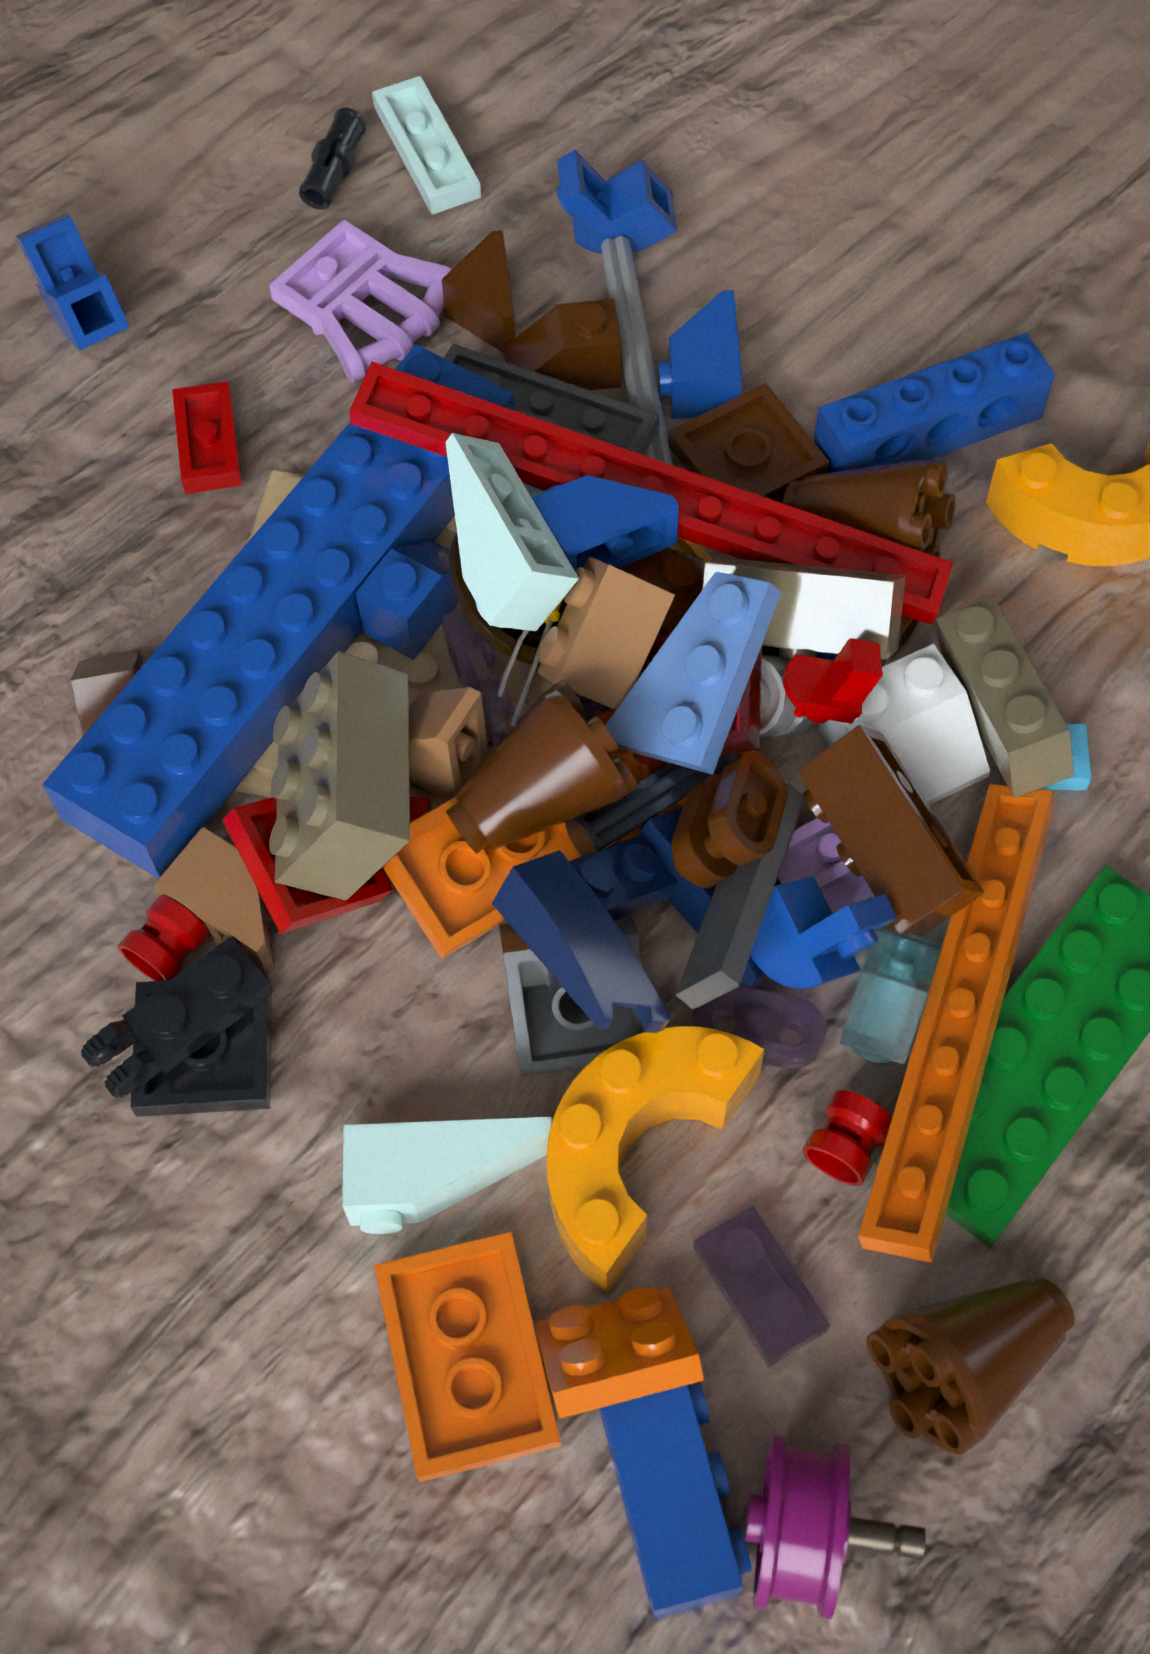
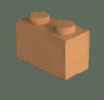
M588 556L584 567H579L575 571L579 580L564 597L567 606L558 626L552 627L546 633L541 643L538 654L541 664L537 673L554 684L563 679L575 693L616 710L636 683L675 594Z

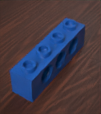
M1026 332L818 407L814 443L830 462L828 473L919 459L930 460L1041 419L1055 374Z

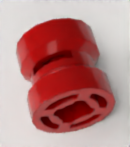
M160 895L147 910V921L143 927L137 930H130L117 947L129 963L153 981L172 980L182 970L181 960L185 955L197 952L210 936L208 929L193 913L173 899Z
M841 1089L835 1091L825 1109L827 1121L823 1128L812 1131L803 1147L802 1153L814 1167L829 1177L847 1185L861 1186L872 1168L873 1162L870 1156L875 1147L885 1145L892 1117L885 1109L865 1096Z

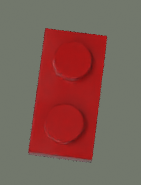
M229 381L172 389L180 474L185 494L243 486L233 397Z

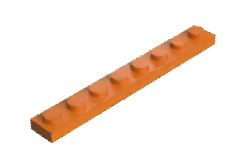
M989 784L966 863L985 894L950 918L858 1237L862 1249L933 1263L1055 808L1054 795L1051 790L1039 789L1014 799L1008 786Z

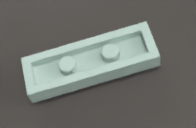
M421 76L372 91L374 108L432 215L481 198L480 182Z

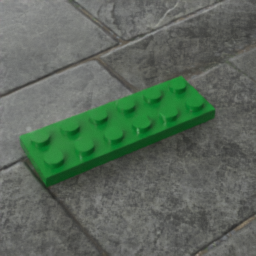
M1107 866L1102 869L1003 998L945 1214L990 1249L1150 1033V895Z

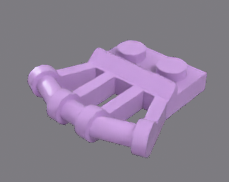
M344 219L271 282L269 288L273 301L310 325L315 335L323 334L339 358L347 378L351 383H354L365 377V371L368 370L371 361L379 364H384L393 359L402 361L414 347L413 343L421 336L429 337L440 327L439 317L444 308L441 279L452 269L444 265L396 254ZM388 278L424 286L428 289L421 301ZM369 295H372L405 317L406 320L397 326L362 301ZM345 318L378 341L356 350L339 322Z

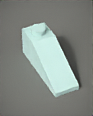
M452 433L446 441V450L463 579L477 603L478 612L490 626L537 631L579 580V577L500 444Z
M552 1117L344 1125L342 1207L350 1226L360 1225L361 1231L371 1234L398 1232L402 1230V1224L420 1223L547 1156V1144Z

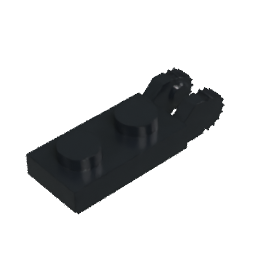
M231 936L123 1014L122 1018L124 1020L111 1022L99 1030L98 1034L93 1035L82 1046L81 1056L92 1068L94 1066L99 1067L111 1061L114 1056H118L138 1040L146 1051L137 1052L128 1057L120 1066H116L110 1075L106 1077L107 1080L104 1081L105 1087L113 1097L122 1098L124 1095H129V1093L135 1091L137 1087L145 1084L162 1070L165 1074L270 997L271 993L274 992L269 980Z

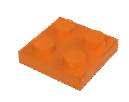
M670 1286L660 1289L649 1287L633 1289L623 1294L618 1300L591 1307L579 1305L564 1307L554 1312L549 1318L533 1322L559 1419L704 1381L699 1353Z

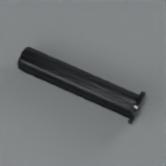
M731 737L725 741L713 775H722L725 766L740 757L736 750L737 745ZM669 763L638 782V787L618 802L590 812L583 817H577L565 822L568 836L581 856L593 852H602V849L646 823L648 819L659 815L686 798L691 788L712 774Z

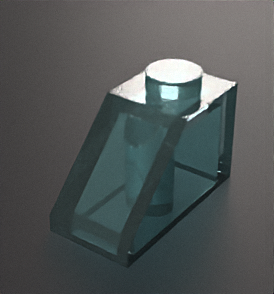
M880 928L876 932L879 942L870 948L863 966L840 1044L852 1047L857 1055L872 1062L888 1063L894 1061L905 1065L929 992L941 947Z

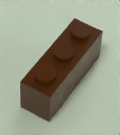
M858 725L797 770L808 787L803 792L807 805L820 821L831 824L841 840L836 849L843 863L855 876L864 877L875 897L886 894L897 916V919L885 925L891 932L897 930L899 935L922 937L985 894L881 732Z

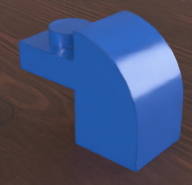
M576 150L557 160L560 185L557 187V196L563 209L573 218L575 242L581 247L602 254L601 244L607 237L615 239L622 235L630 241L632 252H638L677 232L672 190L643 160L608 180H605Z
M64 213L15 236L38 282L36 284L37 289L48 310L68 341L79 351L130 327L107 276L94 267L74 221L69 214Z
M814 876L774 886L750 955L756 965L768 977L782 985L800 989L815 987L861 971L854 956L876 945L879 940L875 931L897 919V916L886 894L849 904L832 913Z

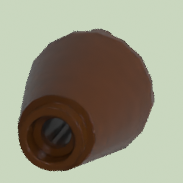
M919 459L806 476L802 481L791 480L786 488L783 504L940 558V547L937 545L941 529L949 530L951 528L955 515L956 500L954 494L944 493L947 481L946 462Z
M560 680L537 698L455 795L458 803L445 811L475 854L487 846L495 850L614 804L638 787L635 778L622 760L616 755L610 758L609 755L618 750L619 747L608 729L597 716H594L589 721L580 716L585 711V708L565 680Z
M1043 1278L1037 1279L1034 1282L1030 1280L1019 1281L897 1313L867 1336L866 1345L871 1358L881 1369L894 1397L890 1400L889 1409L899 1429L911 1439H916L923 1434L930 1442L945 1451L961 1455L974 1448L988 1435L1065 1341L1066 1332L1074 1325V1313L1065 1294L1053 1282Z

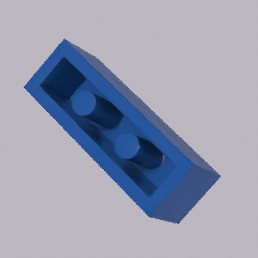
M700 1382L599 1408L653 1620L740 1596L744 1587L741 1575L752 1572L751 1561L741 1527L736 1526L727 1529L719 1499L731 1496L730 1487L719 1451L707 1454L699 1425L710 1423V1418Z

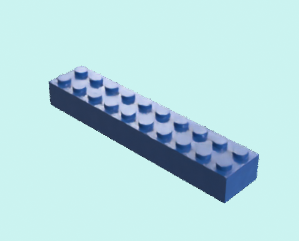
M417 344L395 368L407 374L515 411L514 393ZM349 422L42 784L61 820L159 879L198 831L208 824L274 741L273 727L281 708L290 706L304 690L309 677L314 672L319 673L338 651L345 653L363 631L355 592L391 548L430 540L435 541L455 516L448 458L350 424Z

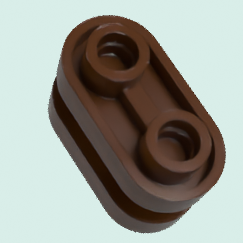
M748 751L727 764L723 769L722 775H711L689 790L671 843L674 866L683 878L698 887L711 888L733 875L738 865H749L773 849L786 806L788 790L781 771L770 758L758 751Z

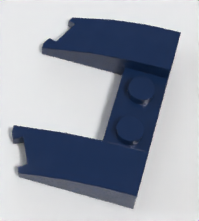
M683 807L648 819L638 837L604 848L602 852H593L569 861L559 850L513 866L492 901V905L598 1029L607 1030L613 1021V1007L632 1008L640 1017L644 1030L647 1033H658L664 1030L671 1019L632 946L615 923V920L668 900L692 928L699 933L716 885L711 888L698 887L683 878L674 866L671 843ZM751 955L741 980L748 990L755 988L764 974L753 961Z

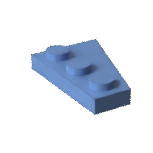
M716 571L606 723L605 727L616 741L619 749L713 775L782 592L770 582Z

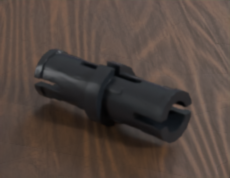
M338 109L325 139L318 141L311 154L313 164L304 182L300 185L299 196L305 204L314 209L324 210L330 207L331 199L341 178H345L350 174L355 163L353 153L361 136L366 131L367 123L364 117L354 109Z

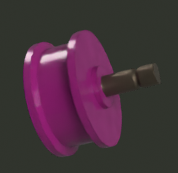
M772 1433L763 1494H750L745 1541L757 1543L753 1608L765 1610L770 1598L816 1605L818 1617L831 1620L836 1607L842 1564L846 1560L847 1548L888 1555L896 1552L901 1557L922 1560L925 1551L926 1529L924 1527L904 1524L897 1527L895 1523L851 1517V1501L849 1500L850 1448L848 1444L836 1443L831 1454L789 1448L786 1446L784 1435Z

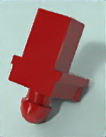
M849 638L834 661L795 654L784 668L782 679L785 693L796 707L793 712L796 717L806 716L814 724H824L829 720L852 724L863 713L862 703L883 676L880 643Z

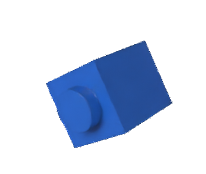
M734 290L721 291L669 337V361H658V385L660 396H670L671 419L696 418L741 395L742 374Z
M586 475L566 484L552 486L544 493L531 497L574 571L579 567H584L588 556L619 569L677 544L679 504L672 495Z
M432 540L391 548L355 592L363 632L414 660L458 604L450 579V550Z

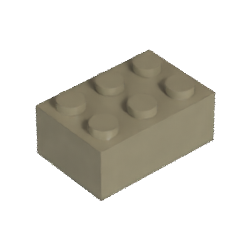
M338 651L319 673L314 672L309 677L300 695L290 706L282 707L276 717L273 727V740L279 744L278 766L272 778L271 794L274 798H277V818L270 835L269 849L271 854L275 855L276 883L347 900L410 841L408 673Z

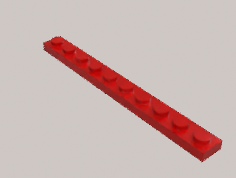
M371 361L350 408V424L447 457L446 441L452 433L497 442L502 447L522 483L543 491L552 486L566 484L589 475L672 495L679 504L677 537L739 559L906 575L902 615L932 625L938 615L953 565L951 561Z

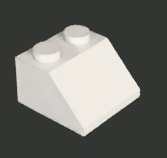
M934 644L883 666V676L862 703L863 713L852 724L832 720L819 724L818 731L828 747L858 725L881 732L928 805L984 780L990 774L967 691Z

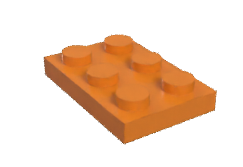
M512 1232L374 1265L412 1457L419 1483L561 1447Z

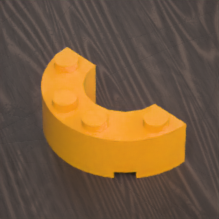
M1150 440L1144 454L1147 465L1132 473L1104 475L1085 471L1066 460L1052 443L996 460L986 503L1000 523L1019 540L1035 550H1038L1040 545H1043L1052 550L1067 554L1066 562L1090 566H1117L1143 561L1150 558Z
M678 1026L664 1028V1030L658 1033L643 1032L611 1046L598 1055L579 1073L563 1095L551 1124L547 1144L546 1166L550 1204L555 1226L568 1254L582 1273L604 1293H609L647 1239L648 1215L628 1196L619 1174V1167L629 1146L648 1128L670 1120H700L723 1130L759 1080L765 1049L734 1034L703 1027Z

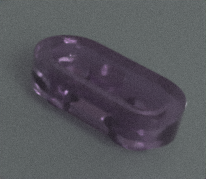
M738 986L716 999L693 1009L692 1027L716 1029L713 1023L717 1019L729 1018L733 1020L737 1028L729 1033L744 1038L765 1049L762 1062L765 1065L787 1069L802 1068L812 1063L819 1056L823 1048L826 1036L825 1019L814 1004L803 998ZM785 1030L796 1031L802 1037V1042L797 1045H787L781 1041L779 1034Z

